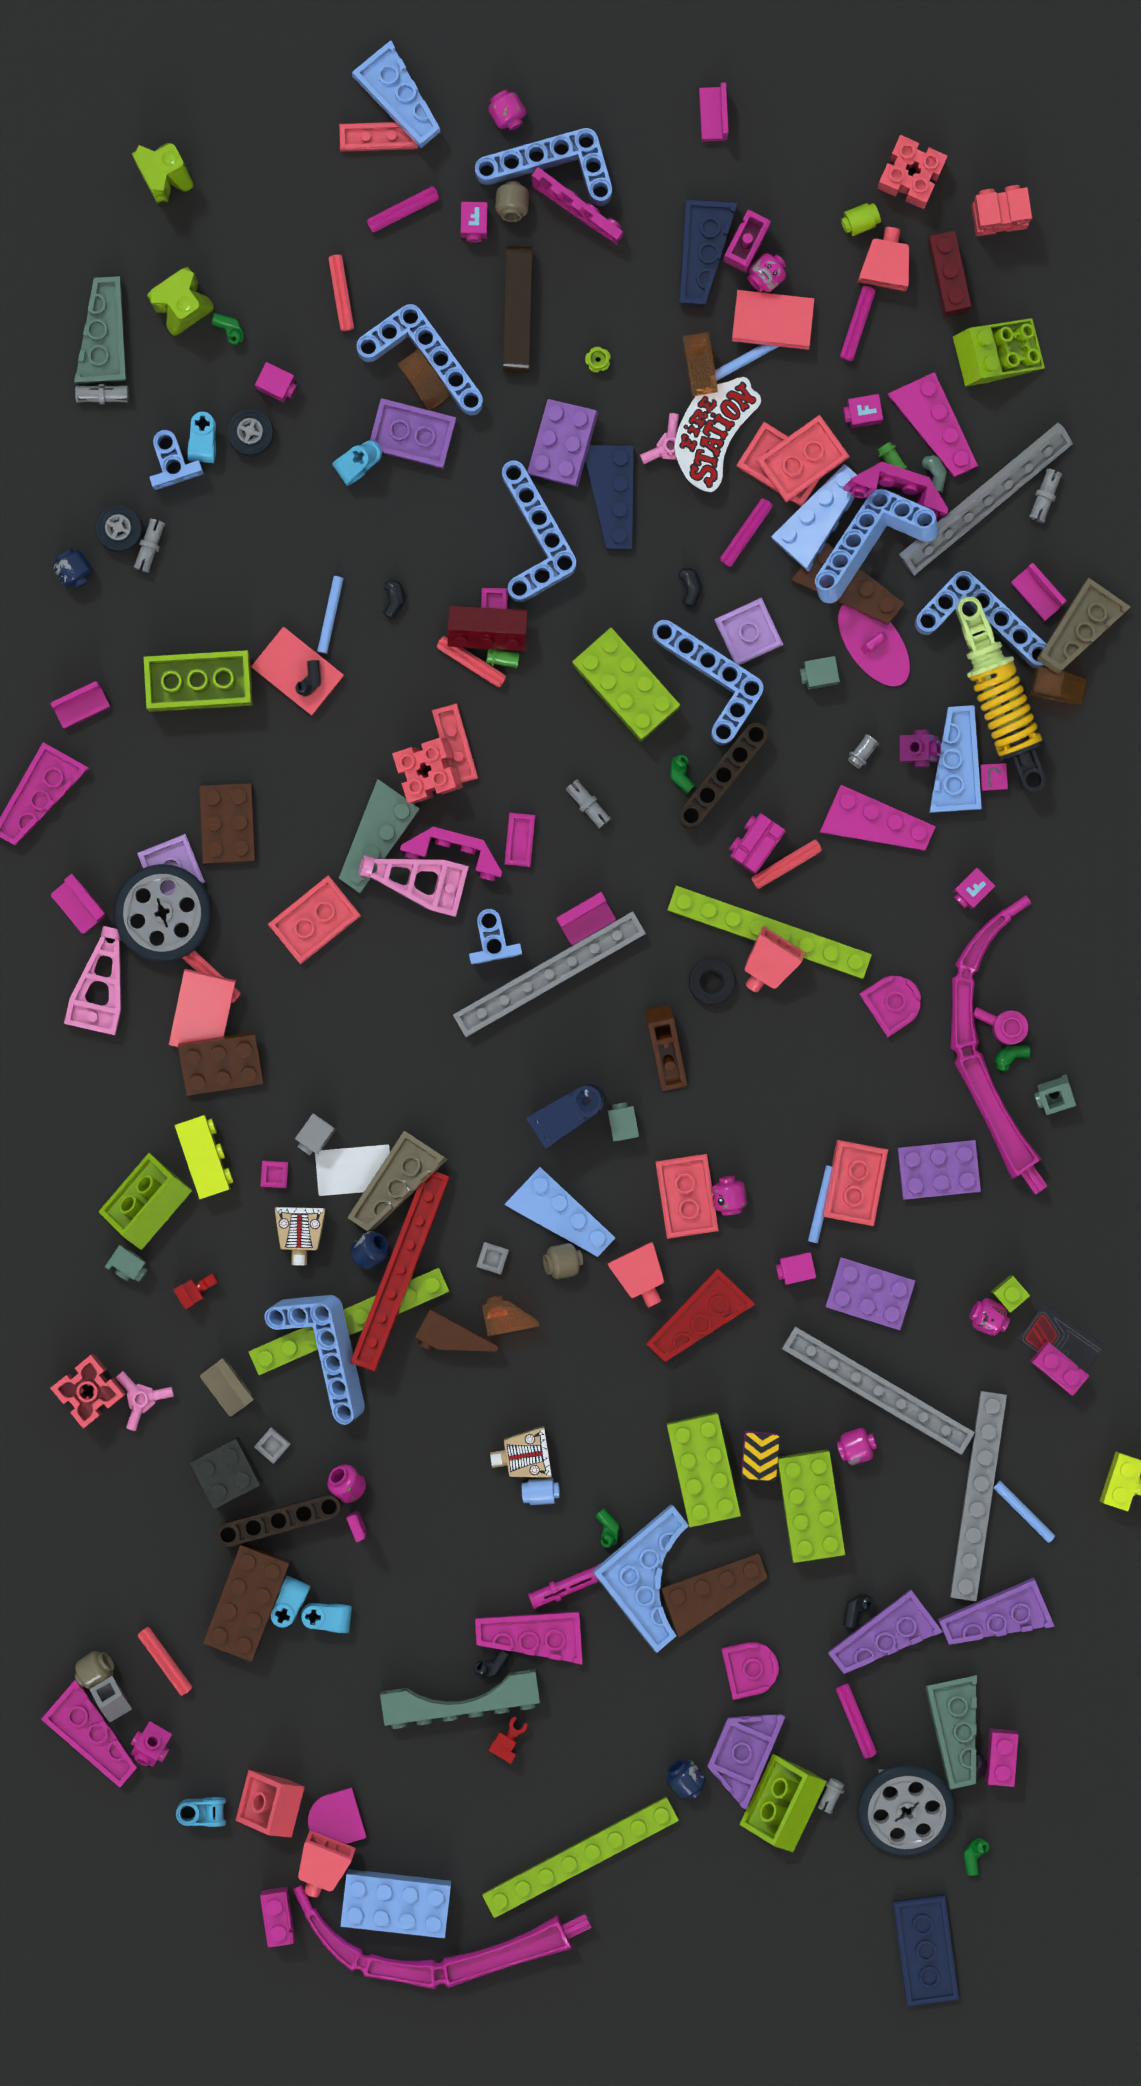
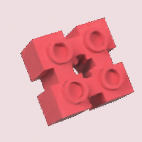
M900 135L890 158V161L894 162V166L887 163L877 189L895 197L898 191L907 195L906 202L925 209L935 186L934 183L930 182V179L938 180L947 155L928 148L927 152L924 153L917 149L918 142ZM914 168L918 173L910 176L908 175L909 170L906 169Z
M1020 185L1005 187V192L997 193L994 189L982 190L979 192V195L975 196L974 202L971 205L976 237L996 234L1002 231L1024 230L1028 228L1032 220L1028 188H1020Z
M440 737L422 743L423 750L421 751L419 748L410 747L392 753L398 773L405 774L407 782L401 783L407 803L415 804L433 798L432 791L436 790L437 794H445L463 788L457 768L450 767L448 763L449 759L454 758L448 738ZM425 766L431 767L428 777L424 774Z
M95 1354L90 1355L75 1367L78 1372L75 1377H72L69 1373L50 1388L63 1404L69 1401L75 1409L70 1413L83 1429L103 1414L99 1410L102 1405H105L108 1409L127 1394L114 1378L108 1381L102 1373L107 1369ZM85 1384H87L88 1387L91 1385L94 1387L93 1397H91L90 1395L86 1397L83 1394V1392H85L86 1390L84 1387Z

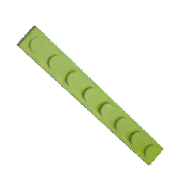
M679 886L675 887L667 910L752 941H756L761 928L764 926L805 952L804 959L861 979L864 978L872 956L870 953Z
M440 1268L411 1280L399 1313L449 1292ZM375 1296L344 1309L349 1336L363 1330ZM303 1327L249 1351L258 1375L318 1350L313 1327Z
M666 1796L482 1893V1896L493 1917L496 1918L678 1822L679 1819Z

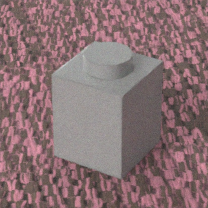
M313 1113L295 1138L300 1142L297 1147L308 1155H311L312 1152L319 1154L336 1129Z
M113 1676L90 1689L99 1709L109 1722L132 1710L123 1690Z

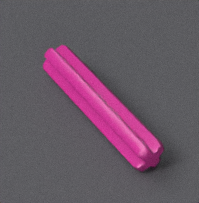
M430 187L368 218L367 224L372 232H376L434 203L439 199V195L434 187Z
M869 286L862 287L840 354V358L846 361H853L876 292L874 288Z
M762 498L720 557V561L723 564L731 567L772 509L773 505L768 500Z
M849 1684L838 1686L836 1688L837 1694L865 1759L871 1758L877 1754V1751Z

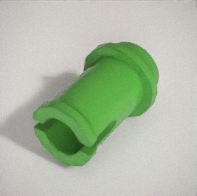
M888 442L878 449L880 454L878 457H882L885 463L903 469L907 468L895 450L896 445Z
M488 649L486 663H490L491 666L496 664L517 669L519 652Z

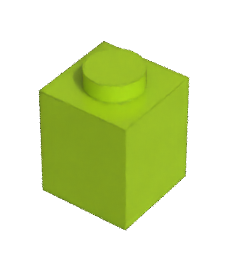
M1012 1275L991 1291L999 1303L1010 1313L1030 1297L1028 1292Z

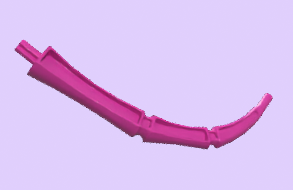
M1025 895L990 919L971 939L955 964L958 973L952 978L950 1049L954 1050L957 1054V1059L954 1063L986 1122L1011 1179L1021 1174L1036 1195L1047 1187V1184L1034 1167V1164L1040 1161L1041 1158L1022 1135L1007 1111L992 1081L983 1054L977 1051L979 1040L973 1015L975 988L973 975L978 972L982 958L998 932L1011 921V917L1031 904V901Z
M303 1885L293 1889L312 1930L332 1955L349 1970H361L364 1977L402 1982L434 1990L440 1984L450 1988L517 1964L573 1949L570 1938L592 1928L586 1914L565 1924L562 1923L557 1915L531 1931L508 1941L475 1952L447 1957L440 1963H436L433 1959L401 1961L375 1954L364 1955L362 1949L347 1942L323 1920L317 1909L313 1908L307 1894L304 1892Z

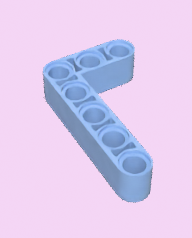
M589 128L579 129L484 156L475 165L477 180L481 184L491 185L533 173L537 167L544 170L578 160L590 201L596 206H604L610 202L612 197V185L596 133ZM584 137H588L593 141V145L589 148H584L579 144V141ZM563 144L569 150L566 154L559 155L554 151V148L557 145ZM538 151L544 157L541 161L534 162L529 158L530 154ZM513 158L519 164L516 168L509 169L504 165L506 160ZM590 162H596L601 168L599 171L592 173L587 170L586 166ZM483 166H491L494 169L491 175L484 176L480 173V169ZM597 187H604L608 193L604 197H597L593 191Z
M413 304L403 306L359 338L357 342L359 357L363 361L373 362L409 337L418 351L426 358L434 373L460 409L467 415H476L482 410L483 399L481 393L417 306ZM408 313H415L418 319L415 323L408 324L403 320L404 316ZM387 328H394L397 334L394 338L387 339L382 335L383 331ZM422 334H430L433 337L430 344L423 345L419 342V337ZM366 343H373L376 349L371 354H365L361 350L362 346ZM439 354L448 357V362L443 366H438L434 363V358ZM454 375L463 378V383L458 387L449 384V379ZM469 396H474L479 401L473 408H469L464 404V400Z
M509 461L502 469L503 481L547 557L546 560L510 580L508 584L509 597L515 602L522 603L571 576L576 570V558L524 466L518 461ZM509 469H518L521 472V476L517 480L509 479L506 475ZM525 490L533 493L534 498L531 502L524 503L519 499L520 493ZM542 513L546 516L547 520L542 525H536L532 522L533 515ZM550 535L556 536L560 541L554 548L548 547L544 542ZM561 558H568L572 562V566L568 570H561L557 565L558 561ZM538 571H546L550 576L549 580L545 583L537 582L535 575ZM522 583L527 587V591L524 595L517 596L512 591L513 586Z
M876 489L866 499L815 578V585L820 600L824 603H834L842 596L887 526L924 542L934 540L939 533L934 511L890 491Z
M967 571L955 574L915 619L916 630L923 635H929L951 615L961 599L984 596L988 600V607L982 609L992 631L1028 665L1033 668L1044 666L1041 662L1033 659L1032 651L1034 649L1043 650L1046 643L977 578ZM965 578L969 582V589L965 591L958 589L956 580ZM941 597L949 598L952 603L951 608L942 609L938 604V599ZM969 601L965 602L964 605L975 613V605ZM1001 613L1005 615L1007 624L1005 626H998L994 622L995 614ZM926 615L932 617L934 626L932 628L923 627L920 622L921 617ZM1016 631L1023 632L1026 636V642L1023 644L1016 643L1013 640V633Z
M668 620L657 622L654 625L652 637L659 646L734 693L711 731V737L716 744H729L761 697L763 692L762 681ZM660 627H667L671 630V636L668 639L658 637L657 630ZM682 641L692 643L693 650L690 653H682L679 650V644ZM711 655L715 660V664L710 668H706L700 662L701 657ZM726 669H733L737 674V678L732 682H728L723 678L722 672ZM747 683H754L758 687V693L754 696L747 695L744 691V686ZM735 704L741 705L744 708V715L738 718L732 716L730 713L731 706ZM720 726L727 727L730 730L729 738L720 739L716 735V729Z
M333 1295L283 1299L270 1307L265 1312V1321L272 1329L313 1327L333 1417L340 1424L346 1425L351 1423L363 1413L365 1405L356 1365L350 1362L353 1350L341 1301Z

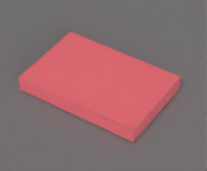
M737 290L732 341L809 350L814 298Z
M818 415L756 459V462L787 503L849 459L850 456L822 417Z
M763 422L736 467L778 492L758 465L756 459L788 436ZM818 481L790 501L802 507Z
M284 626L251 666L252 669L311 716H313L344 677L340 671ZM319 660L321 685L309 696L299 695L295 690V686L308 675L307 661Z
M328 875L268 923V925L301 965L361 917V915Z
M185 969L169 1045L178 1047L179 1043L224 1037L236 980Z
M836 1140L822 1217L874 1226L887 1160V1149Z
M707 1154L656 1161L667 1239L719 1231Z

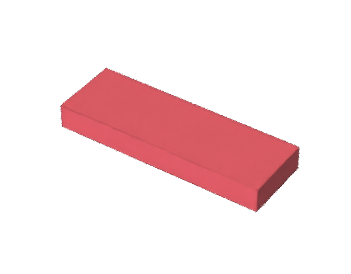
M396 122L339 124L341 152L418 149V145Z
M457 703L432 710L439 737L448 738L454 757L448 760L449 766L457 768L461 783L478 779Z

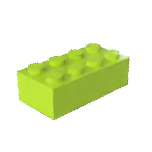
M612 628L608 629L572 661V666L640 742L680 708V704Z
M248 650L144 657L146 708L149 712L253 705L250 653Z
M715 1412L666 1423L689 1527L741 1516L718 1413Z
M826 1449L778 1457L777 1465L793 1563L845 1555L830 1451Z

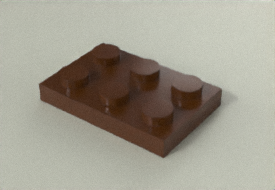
M252 784L199 786L203 864L255 862Z
M255 1032L178 1044L186 1096L264 1084Z

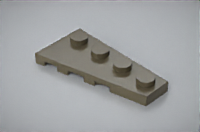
M1088 578L1083 583L1037 660L1059 674L1120 618L1130 606Z
M403 1131L347 1218L366 1231H373L448 1159L406 1131Z

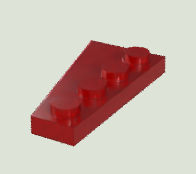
M717 1268L646 1344L666 1362L756 1304Z

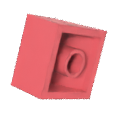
M248 1770L235 1821L270 1836L292 1838L304 1786L288 1779Z

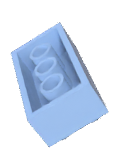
M348 1869L340 1927L445 1938L451 1881Z

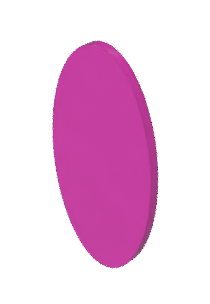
M842 605L838 614V626L842 640L851 657L866 674L877 682L892 687L902 685L909 676L910 662L905 644L891 622L889 625H885L857 612L853 608Z

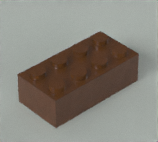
M242 1543L203 1644L252 1662L291 1561Z

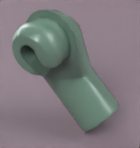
M935 455L926 456L922 460V466L933 475L932 483L938 493H943L947 470L939 457Z

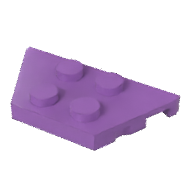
M783 1714L727 1717L707 1764V1767L744 1809H747L785 1719Z

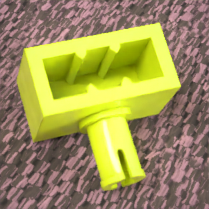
M1115 1452L1100 1498L1102 1503L1129 1511L1133 1496H1141L1140 1459Z

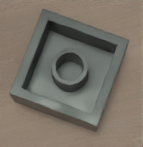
M239 1437L190 1462L213 1509L262 1484Z

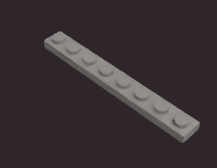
M1059 423L1055 424L937 522L939 533L934 540L924 542L917 539L902 551L899 556L908 570L915 576L1068 449L1073 443L1064 427Z
M632 911L453 1014L465 1037H468L644 936L646 933Z
M795 1326L782 1347L786 1352L961 1455L975 1433Z
M980 1391L950 1591L951 1598L977 1601L1007 1398L1006 1394Z

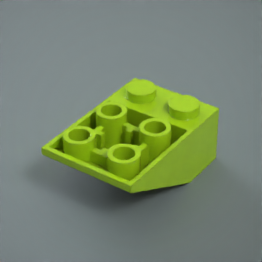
M1032 318L972 327L953 336L965 387L985 384L1045 368Z

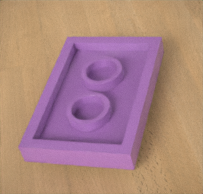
M381 398L370 440L380 445L383 454L444 469L456 417Z
M548 399L527 471L528 475L578 487L598 416L597 410Z
M976 1140L897 1148L903 1200L981 1192Z
M840 1257L825 1307L900 1330L915 1280Z

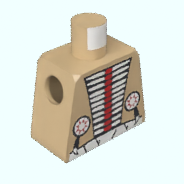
M275 1207L280 1248L292 1250L291 1265H307V1250L319 1249L326 1208Z
M544 1426L505 1438V1450L490 1452L492 1468L508 1465L509 1477H552Z

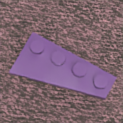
M1034 1578L938 1619L949 1645L980 1640L984 1637L1007 1635V1633L1027 1632L1036 1628L1055 1627Z
M910 1589L829 1650L828 1654L843 1674L883 1656L895 1653L909 1645L916 1644L930 1636L942 1633V1630Z

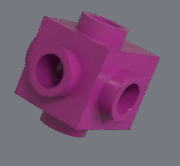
M914 730V735H900L901 762L914 763V767H929L930 762H938V756L941 754V743L938 740V736L929 734V730Z

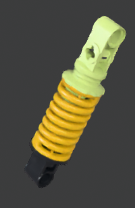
M974 597L963 598L956 606V613L961 623L966 643L971 650L966 655L972 661L974 669L967 673V676L971 681H976L977 683L973 687L974 691H983V693L977 696L978 701H987L981 705V710L984 712L990 710V712L984 715L986 721L994 720L988 723V729H997L991 733V737L999 739L994 742L998 752L999 761L1011 759L1021 786L1027 791H1039L1044 787L1046 778L1035 749L1045 744V740L1042 739L1040 733H1033L1037 730L1038 726L1037 723L1031 722L1034 719V715L1029 713L1031 707L1028 703H1025L1027 696L1021 694L1024 690L1023 686L1017 685L1020 682V678L1014 675L1016 673L1013 656L1004 657L1001 650V642L994 641L991 626L985 617L979 600ZM967 601L972 602L976 608L974 615L971 617L964 615L962 612V606ZM983 631V633L973 636V634ZM1031 772H1035L1039 776V783L1035 787H1029L1026 783V777Z

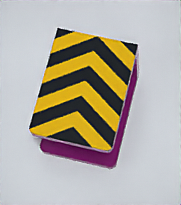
M755 1431L744 1432L741 1477L743 1479L776 1481L779 1450L778 1434Z

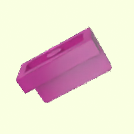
M721 82L720 87L699 88L702 142L726 141L728 139L726 82Z
M1031 563L1010 583L1044 622L1067 602L1034 563Z
M97 681L50 703L63 729H67L111 708L101 685Z
M70 874L64 879L65 883L51 893V897L82 934H85L106 917L107 914L76 876Z
M602 892L560 915L556 920L570 944L575 945L611 924L616 918Z

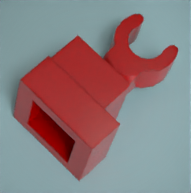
M212 1273L196 1284L191 1279L175 1288L174 1292L185 1310L203 1299L201 1292L215 1285L218 1281Z
M515 1716L510 1719V1728L505 1735L499 1731L488 1748V1751L510 1764L516 1756V1753L512 1751L517 1743L515 1739L527 1729V1723H524L521 1729L514 1728Z

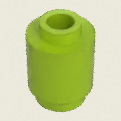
M865 203L843 212L844 218H841V224L845 233L850 232L852 236L876 227V224L881 223L880 214L874 203L869 205Z

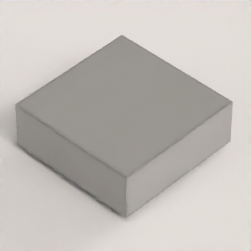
M484 1242L476 1267L501 1275L509 1250Z
M271 1427L254 1448L274 1464L291 1443Z

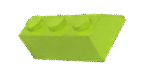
M148 1153L98 1212L124 1238L142 1250L181 1203L185 1201L192 1190L158 1159Z
M773 1754L739 1825L775 1847L794 1852L827 1781L809 1770Z

